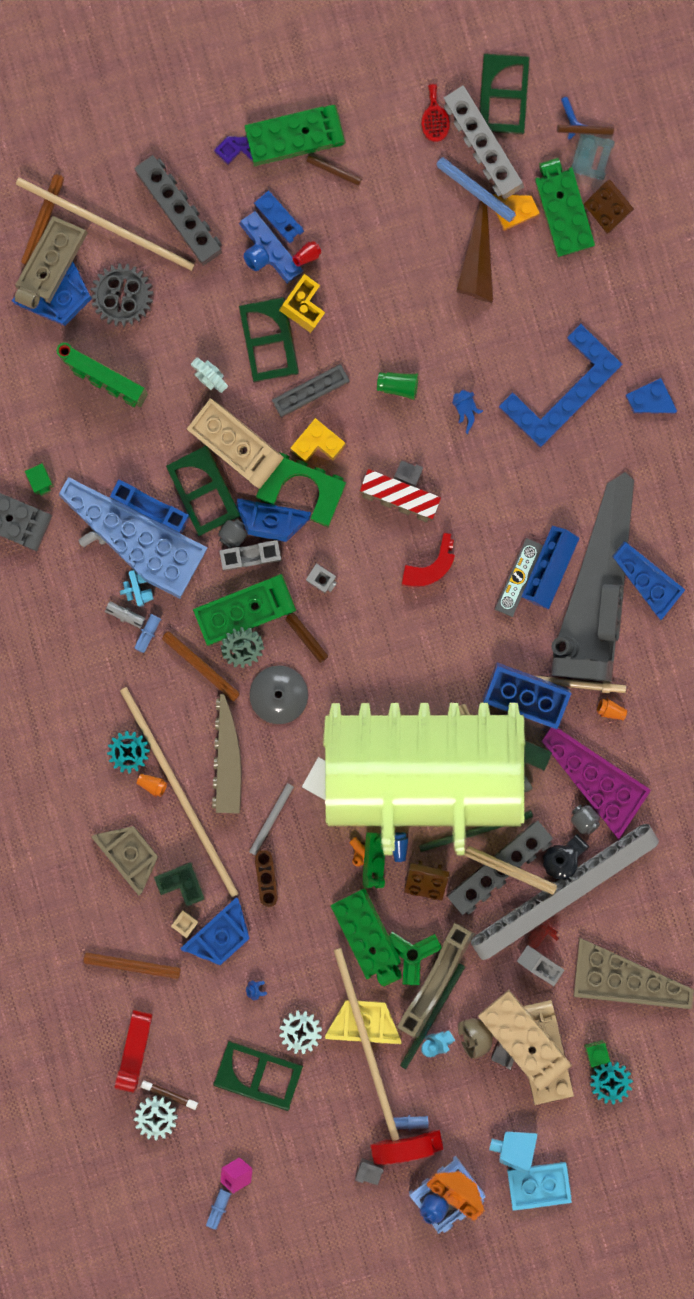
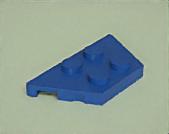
M237 498L236 506L248 535L287 542L310 520L311 512Z
M238 897L180 949L217 965L224 963L250 939Z

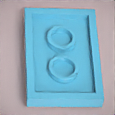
M566 1162L531 1166L529 1175L516 1169H507L513 1211L572 1203Z

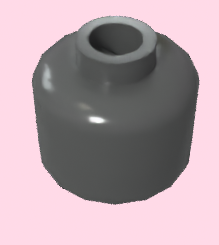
M237 519L234 522L227 520L218 533L219 541L230 549L239 547L247 536L244 524Z
M579 805L572 811L571 823L580 833H587L589 835L600 826V816L590 805L584 807Z

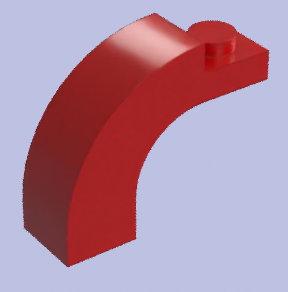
M443 533L439 556L433 564L427 567L405 565L401 586L412 588L426 587L436 583L446 575L455 558L454 554L448 553V550L452 551L454 539H450L451 534Z
M433 1130L418 1136L395 1141L382 1140L370 1145L374 1164H395L432 1156L435 1152L443 1150L440 1130Z

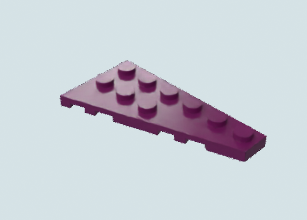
M550 727L541 742L617 839H620L651 790L560 729Z

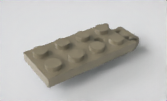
M53 216L16 283L18 290L15 294V301L32 309L38 306L40 297L50 303L86 238L87 231ZM47 273V276L42 279L41 274Z

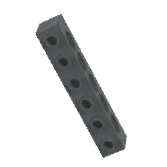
M152 155L136 166L134 170L202 266H205L222 253L220 248L222 244L216 236L214 238L209 233L211 229L206 221L201 222L198 218L200 214L194 205L190 207L186 201L188 197L182 189L180 191L175 186L177 182L172 174L167 175L164 171L166 166L160 158L156 159ZM155 175L162 176V180L159 182L152 181V178ZM167 190L174 192L170 198L164 197L163 194ZM183 206L185 210L183 213L178 214L175 212V208ZM193 221L196 223V226L193 229H188L186 224ZM200 237L208 239L204 245H199L197 240Z
M536 820L493 857L520 868L525 862L527 864L531 863L537 857L535 854L539 850L545 851L552 845L550 841L553 838L541 823ZM529 838L536 840V846L533 849L526 847V841ZM513 851L521 853V859L517 862L511 859ZM483 864L451 891L447 897L462 915L465 913L469 915L477 908L475 906L476 903L480 900L484 902L492 895L490 892L495 887L500 889L507 883L505 879L509 875L505 873L498 874L496 869ZM484 876L491 878V884L488 887L481 885V879ZM468 889L476 891V897L472 900L467 899L465 896Z

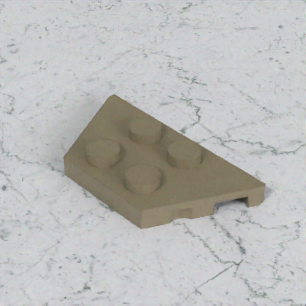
M134 826L93 835L92 839L138 896L141 895L159 856Z

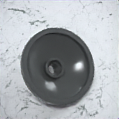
M286 666L266 668L252 682L250 688L252 708L266 722L272 724L289 723L298 718L307 705V685L302 676L292 668ZM276 691L282 692L281 698L275 697Z

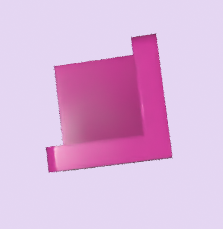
M237 1158L222 1167L220 1182L232 1193L251 1183L252 1168L241 1158Z

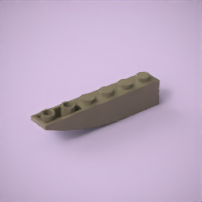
M220 694V698L216 699V710H220L219 718H216L215 730H219V738H215V749H218V757H214V769H217V777L213 778V789H217L216 797H213L212 808H216V813L239 814L242 781L239 741L226 696Z

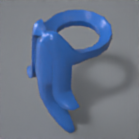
M462 390L460 393L454 394L452 404L460 415L458 423L463 422L464 414L468 418L466 434H468L475 420L472 410L477 414L482 413L483 410L476 408L473 400L474 392L470 393Z

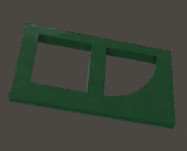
M483 54L479 111L492 132L524 135L530 57ZM513 66H523L521 91L491 88L494 78L501 71ZM490 98L521 100L519 125L488 123Z
M284 297L239 306L254 383L299 374L289 318L279 311L285 302ZM259 313L270 317L277 323L281 333L251 339L246 314ZM283 342L288 367L258 373L253 347Z
M204 446L166 466L198 536H202L224 525L227 520L232 521L240 517L239 511L208 446ZM185 467L199 468L205 471L213 481L186 494L176 470ZM217 489L228 513L201 526L191 502Z
M228 1041L213 1086L288 1111L290 1110V1104L303 1066ZM234 1050L260 1058L251 1087L244 1085L234 1072L232 1063ZM267 1061L293 1069L284 1099L258 1090Z

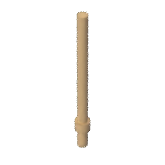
M536 676L563 687L600 690L602 693H626V685L611 684V682L607 681L599 683Z

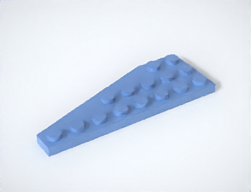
M68 477L59 496L143 580L181 599L208 547Z

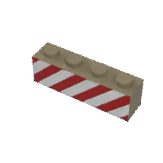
M368 469L360 489V493L363 494L362 498L373 501V499L381 501L380 505L387 508L397 507L399 508L398 512L408 516L412 513L417 515L416 519L426 523L428 520H433L441 500L439 496Z

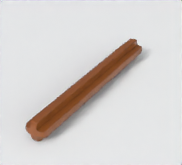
M57 174L53 175L48 192L58 196L64 182V177ZM44 199L21 260V263L24 265L28 263L47 227L55 203Z
M167 631L163 635L162 640L227 697L232 701L239 697L240 693L173 634Z
M85 953L83 960L85 964L178 979L181 973V969L177 967Z

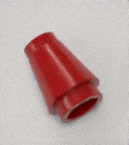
M314 241L307 242L292 257V260L296 266L314 261L321 255V248Z

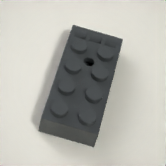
M0 493V536L38 551L52 515ZM9 516H13V520L11 522H8L7 520Z

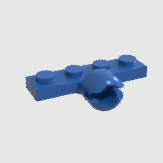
M256 211L240 221L239 225L254 242V245L247 249L243 255L245 263L251 270L259 271L264 266L270 264L287 284L303 273L301 267L294 264L292 256Z

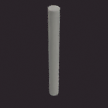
M286 784L249 851L253 855H256L283 808L294 788L292 785Z

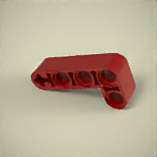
M133 1010L114 1089L132 1093L136 1091L153 1014Z

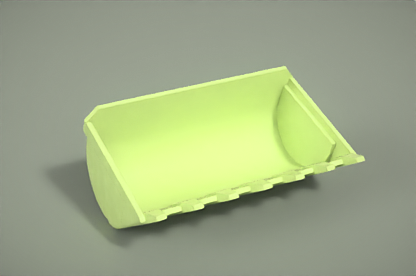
M332 703L329 716H325L324 729L326 823H328V826H383L382 842L384 855H392L393 851H395V826H454V851H456V855H464V826H521V823H524V715H520L518 703H509L508 715H490L488 703H480L478 715H460L458 703H450L448 715H430L428 703H420L418 715H400L399 703H391L389 716H371L369 703H361L359 716H341L340 703Z

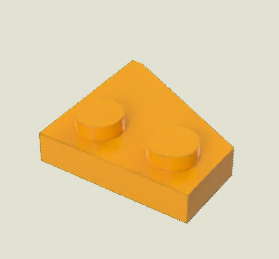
M492 194L516 214L514 219L508 222L495 212L504 231L540 214L532 196L511 195L504 200L502 195Z

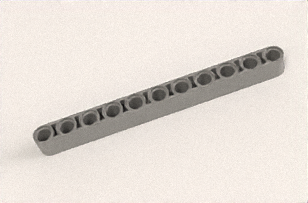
M649 824L637 827L580 865L573 876L556 881L554 884L557 885V889L554 894L541 891L474 936L471 940V945L480 959L485 960L492 957L655 848L659 840Z

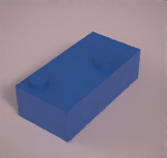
M496 662L483 696V703H488L505 711H508L509 703H518L520 715H524V718L558 729L571 696V690Z

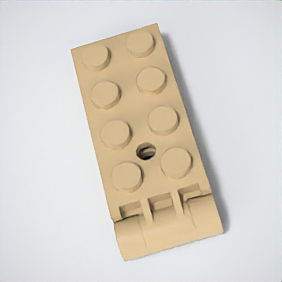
M211 398L187 428L188 431L259 489L284 459L273 447L216 400ZM247 448V452L243 454V449Z
M509 989L478 1014V1017L540 1091L545 1089L572 1066ZM531 1046L536 1048V1051L533 1053L528 1050Z
M548 1000L523 1006L564 1055L552 1001ZM531 1046L528 1050L533 1053L536 1051V1048ZM568 1069L542 1091L528 1077L535 1105L574 1096Z

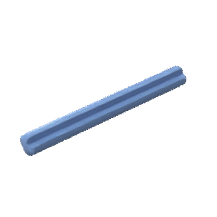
M444 157L439 159L436 164L439 169L508 222L514 219L516 214L513 210Z

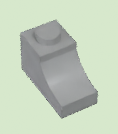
M528 945L517 960L518 963L552 986L556 984L565 971Z

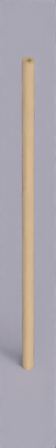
M128 688L121 689L122 696L231 897L239 894Z

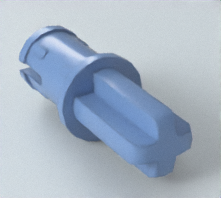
M150 614L134 646L136 650L142 653L146 651L152 637H155L154 633L162 619Z
M408 1115V1117L393 1118L397 1129H409V1131L411 1129H429L428 1116L410 1117Z
M220 1188L216 1201L211 1206L212 1211L206 1223L207 1227L217 1229L223 1213H226L225 1207L232 1194L231 1192Z

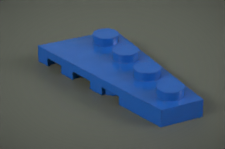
M625 541L612 556L659 620H662L685 589Z

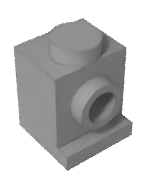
M317 563L306 578V582L325 594L327 591L332 592L337 584L334 581L336 576ZM325 577L326 583L321 584L319 578Z

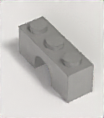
M278 540L247 547L220 550L223 571L282 561Z

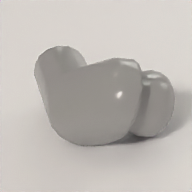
M91 531L79 539L82 547L95 540H98L101 545L106 542L95 531Z

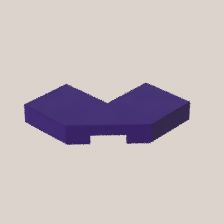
M228 136L214 150L227 165L241 152L252 161L246 137Z

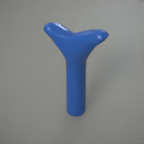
M568 97L562 98L561 102L570 125L586 126L576 120ZM569 133L567 139H571L576 133Z

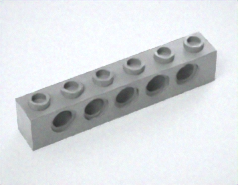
M464 85L445 96L446 104L443 106L448 115L453 114L456 119L453 121L458 131L462 130L465 134L463 140L468 148L473 147L475 151L473 156L478 164L482 162L485 167L482 171L486 178L493 180L495 185L492 187L497 196L502 195L505 200L523 189V182ZM467 108L468 110L464 115H459V109ZM471 124L477 125V128L474 131H469L467 129L468 126ZM481 140L487 141L484 147H478L477 144ZM491 156L497 157L496 162L493 164L487 162ZM504 172L507 174V177L504 180L497 179L499 173Z

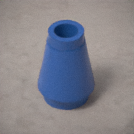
M395 832V851H393L395 862L406 861L409 838L405 832Z

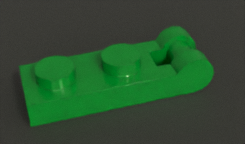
M366 832L362 884L364 888H372L374 886L375 888L382 889L385 886V879L383 877L385 855L382 833Z

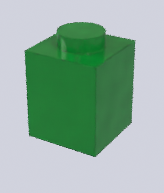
M43 463L25 471L35 494L42 496L51 492L50 488H53L54 484Z
M603 1040L584 1045L588 1063L591 1067L610 1062L607 1047Z

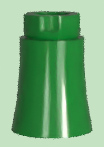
M379 372L377 391L406 397L415 401L419 373Z

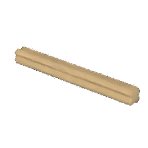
M468 846L465 851L466 857L547 893L554 894L556 892L557 885L473 847Z

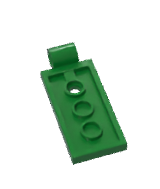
M559 158L539 163L543 178H535V184L557 258L594 247V239L573 168H568L567 171L562 172ZM557 192L563 193L562 199L557 198Z
M364 888L330 905L366 979L377 974V980L383 987L401 979L402 974L397 966L401 963V960L366 889ZM371 947H374L376 949L375 954L371 953Z

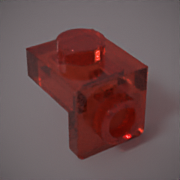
M541 925L538 931L534 929L529 935L528 939L530 941L528 944L536 950L547 934L556 941H558L559 937L556 936L557 931L550 925L547 927Z

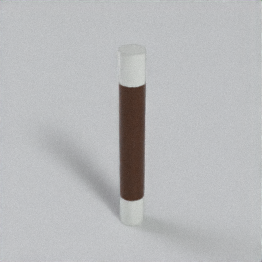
M145 1080L142 1082L141 1088L193 1110L197 1107L198 1102Z

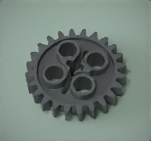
M120 263L118 264V269L111 265L110 272L104 268L105 275L98 274L100 281L94 280L93 283L97 287L91 288V291L95 293V295H91V300H96L92 303V306L95 308L99 307L95 311L96 314L102 313L100 317L102 321L108 318L107 323L109 325L114 321L115 327H118L120 322L124 328L126 327V322L133 326V320L135 319L140 323L139 316L147 317L144 311H151L147 304L153 303V300L149 297L153 296L154 293L153 291H148L152 288V284H146L149 278H142L144 273L143 271L137 273L136 266L130 270L129 264L125 266V269H122ZM127 279V282L124 287V293L126 297L123 296L122 298L121 312H117L120 304V298L118 295L122 294L123 280ZM113 280L119 281L117 288H110V283ZM137 284L139 288L135 292H130L129 286ZM109 299L116 301L113 307L106 306V302ZM127 303L135 304L132 311L125 310Z

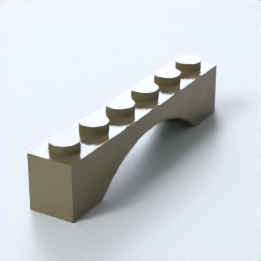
M454 923L429 976L406 1010L397 1028L414 1038L419 1037L475 935L474 932L460 924Z

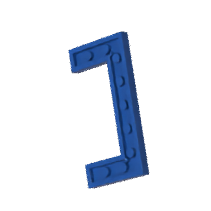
M582 324L567 337V340L594 366L542 419L538 418L514 393L499 406L540 448L622 366V363Z

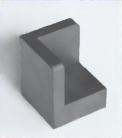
M401 461L394 479L416 487L423 467Z
M498 1042L491 1059L510 1070L514 1059Z
M362 1158L355 1181L361 1183L366 1181L378 1185L381 1174L384 1172V1166L374 1164V1162Z

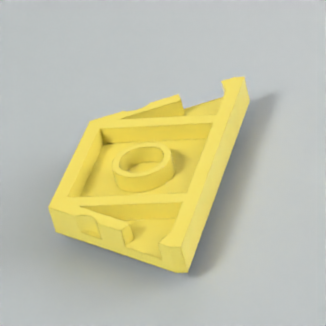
M349 1000L344 1002L327 1031L325 1039L361 1041ZM358 1001L370 1042L401 1044L400 1036L386 1003Z

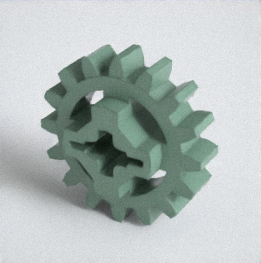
M241 627L238 632L236 629H233L232 635L227 633V639H222L221 651L223 658L227 660L228 664L233 662L234 667H237L238 664H241L242 668H244L245 664L252 666L251 661L258 662L257 656L263 655L261 651L264 649L262 638L258 636L257 631L252 633L251 628L244 631L243 627Z

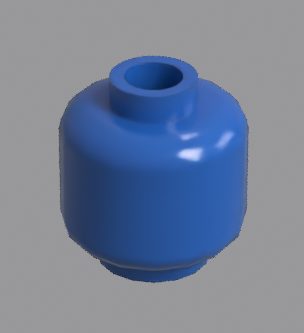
M433 1193L425 1197L419 1211L426 1223H441L449 1209V1205L444 1198Z

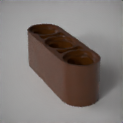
M263 849L255 856L259 897L263 906L272 907L278 900L274 860L272 853ZM260 854H268L270 860L267 864L259 862ZM263 873H269L272 876L270 883L262 882L261 875ZM270 892L274 895L275 899L272 903L264 901L265 893Z

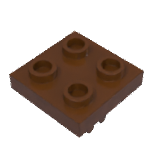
M611 179L607 180L583 204L607 234L612 232L634 210Z
M421 860L418 861V865L411 863L404 893L442 901L450 872L441 870L442 865L440 864L435 869L422 866L423 861Z

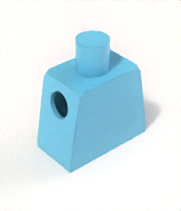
M505 1132L504 1141L491 1140L490 1151L501 1153L500 1163L529 1175L538 1134Z

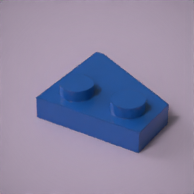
M661 378L625 395L633 413H677V409Z

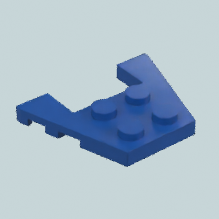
M73 261L50 303L40 297L38 306L32 309L16 302L15 297L11 301L23 309L66 326L87 305L92 297Z

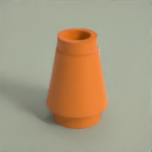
M608 698L606 700L601 699L597 706L596 712L601 717L622 721L626 718L627 710Z
M142 773L139 775L136 783L155 797H162L167 788V783L164 782V779Z

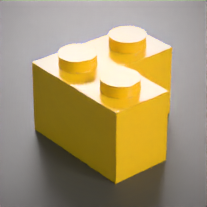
M304 274L279 311L311 333L325 312L310 302V299L320 285Z
M315 418L290 449L291 452L306 463L317 449L334 461L344 449L346 443Z

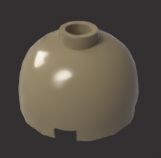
M477 1018L459 1022L458 1033L459 1035L463 1034L464 1042L461 1043L470 1058L476 1059L487 1054L491 1049L492 1037L494 1035L485 1024Z

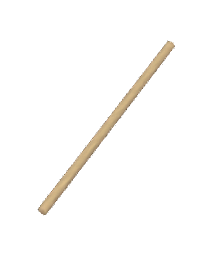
M20 177L17 179L16 185L191 271L193 270L194 263Z
M341 948L334 950L389 1133L392 1141L400 1138Z

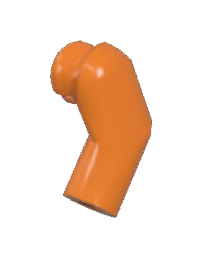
M354 837L349 842L355 850L352 863L354 866L359 867L364 864L365 846L357 837Z

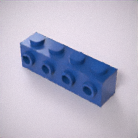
M556 526L551 527L521 596L522 598L534 605L546 609L550 608L580 539L578 536L566 529Z

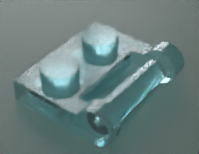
M581 134L571 166L573 171L595 179L604 180L606 175L604 171L615 142L589 134ZM602 146L604 148L598 168L593 170L591 168L597 148Z

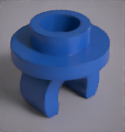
M249 981L246 987L247 996L255 1001L259 999V996L267 995V992L259 991V986L264 985L265 982Z

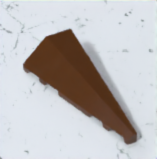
M481 201L456 292L475 297L477 300L493 303L488 208Z

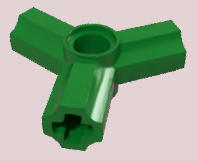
M392 931L389 938L398 956L404 959L402 984L420 985L421 960L442 949L436 935L433 934L415 944H411ZM415 949L418 952V958L416 960H409L407 957L408 950Z

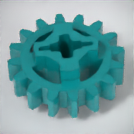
M126 731L125 736L118 733V739L112 738L114 744H108V747L112 750L107 752V755H112L109 762L116 763L113 767L114 769L120 766V772L123 773L127 769L128 773H132V768L138 772L139 765L145 767L143 760H149V757L145 756V754L150 752V749H145L148 742H142V735L137 738V732H133L131 736L129 731ZM125 739L134 740L131 742V744H125L124 742H122V740ZM139 745L142 751L141 757L137 754V748L139 747ZM116 748L120 750L118 759L116 757ZM124 748H132L131 753L134 757L125 756L126 751ZM127 760L135 762L133 765H124Z
M610 1061L606 1066L604 1064L600 1065V1069L595 1067L596 1074H590L594 1081L590 1082L589 1085L595 1087L592 1093H598L596 1097L598 1100L603 1097L605 1104H607L608 1100H611V1103L615 1105L616 1099L623 1102L622 1096L629 1097L626 1091H632L629 1083H632L633 1080L628 1078L631 1075L630 1071L624 1072L626 1069L625 1065L619 1067L618 1061L614 1065ZM614 1070L619 1071L623 1077H617ZM606 1071V1074L603 1076V1078H599L601 1074ZM610 1078L616 1081V1083L612 1084V1087L607 1084V1082H610ZM623 1086L622 1090L617 1093V1090ZM599 1088L607 1089L608 1095L601 1092Z

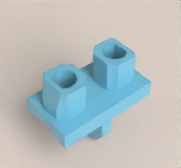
M134 570L129 571L132 587L130 588L129 581L123 582L124 590L119 591L120 595H126L127 600L131 601L133 600L132 593L134 592L137 606H145L144 603L154 599L152 590L141 591L139 584L146 583V581Z
M450 1031L429 1034L424 1037L426 1041L422 1044L421 1051L426 1057H434L437 1054L446 1053L450 1050L448 1045L453 1043L455 1039Z

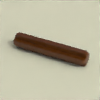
M295 613L288 615L285 618L286 622L318 662L322 663L328 658L327 653Z

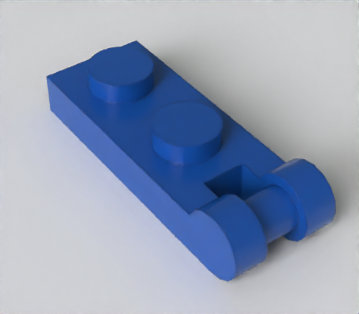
M269 190L254 203L289 244L294 241L293 238L295 236L301 235L304 232L303 228ZM291 225L293 229L287 232L285 229Z

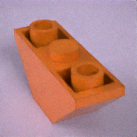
M460 1171L436 1173L426 1184L434 1193L440 1195L450 1205L456 1207L473 1221L485 1210L477 1184Z

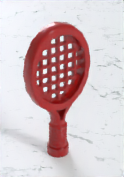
M431 84L428 85L431 103L422 115L421 128L428 140L440 142L448 135L450 120L445 109L437 104V85Z

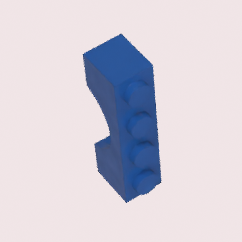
M121 480L117 481L110 495L111 499L182 534L190 519L188 514L152 498Z

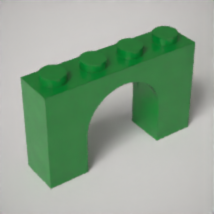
M279 452L284 459L258 490L256 498L275 505L283 485L289 479L296 476L307 477L314 481L319 489V498L310 519L329 528L346 487V482L343 481L344 478L335 474L331 477L326 475V471L321 468L315 467V469L307 467L308 464L301 460L294 462L289 460L290 456Z

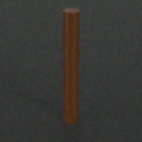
M557 125V132L613 135L614 128Z
M311 155L308 156L307 163L360 186L361 178Z

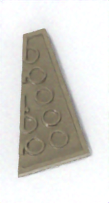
M579 937L574 997L692 1009L694 989Z

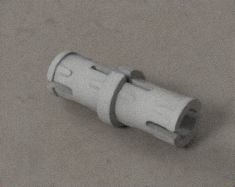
M111 601L105 610V613L119 618L121 622L130 623L141 629L146 619L130 611V608H123Z

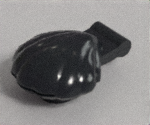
M577 834L566 845L549 847L543 856V867L546 873L555 879L563 880L573 876L578 868V858L590 846Z

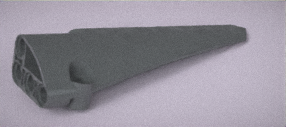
M626 472L607 483L558 638L552 642L554 655L551 676L612 682L615 644L620 634L625 573L612 556L624 541L629 543L635 481ZM565 642L566 649L561 652L559 649L560 644Z

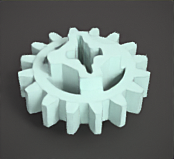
M196 358L191 363V366L197 371L194 375L210 390L215 388L222 393L228 387L222 380L224 375L208 360L204 363L199 358Z
M297 1010L296 1016L289 1013L290 1019H283L286 1025H280V1029L284 1030V1032L280 1033L279 1036L285 1038L282 1044H289L287 1050L295 1048V1054H297L298 1050L305 1054V1049L307 1048L313 1051L312 1045L318 1046L319 1044L316 1039L322 1038L318 1034V1032L322 1031V1027L316 1026L320 1021L313 1020L314 1014L308 1017L307 1011L300 1015L299 1010ZM300 1019V1022L295 1026L290 1025L293 1021ZM307 1021L311 1023L314 1031L307 1027ZM304 1024L303 1031L306 1034H302V1037L298 1040V1032H295V1030H299L301 1025ZM288 1033L293 1035L295 1043L289 1039ZM312 1039L309 1043L301 1045L302 1041Z
M154 1096L153 1101L146 1098V1104L143 1102L139 1104L142 1109H136L135 1113L139 1114V1116L134 1118V1121H139L136 1129L142 1128L140 1134L143 1135L146 1132L148 1134L147 1139H150L151 1135L154 1136L155 1140H158L159 1135L164 1139L166 1137L165 1132L172 1133L170 1126H176V1123L173 1121L178 1118V1115L173 1114L176 1108H170L171 1101L165 1103V1097H162L160 1101L157 1099V1096ZM149 1106H152L149 1113L143 1114ZM160 1106H162L167 1112L164 1113L160 1109ZM154 1114H157V1117H161L158 1122H155L153 1118L151 1119ZM168 1122V1125L164 1129L160 1130V1125L162 1123ZM144 1123H148L152 1127V1130L146 1127Z

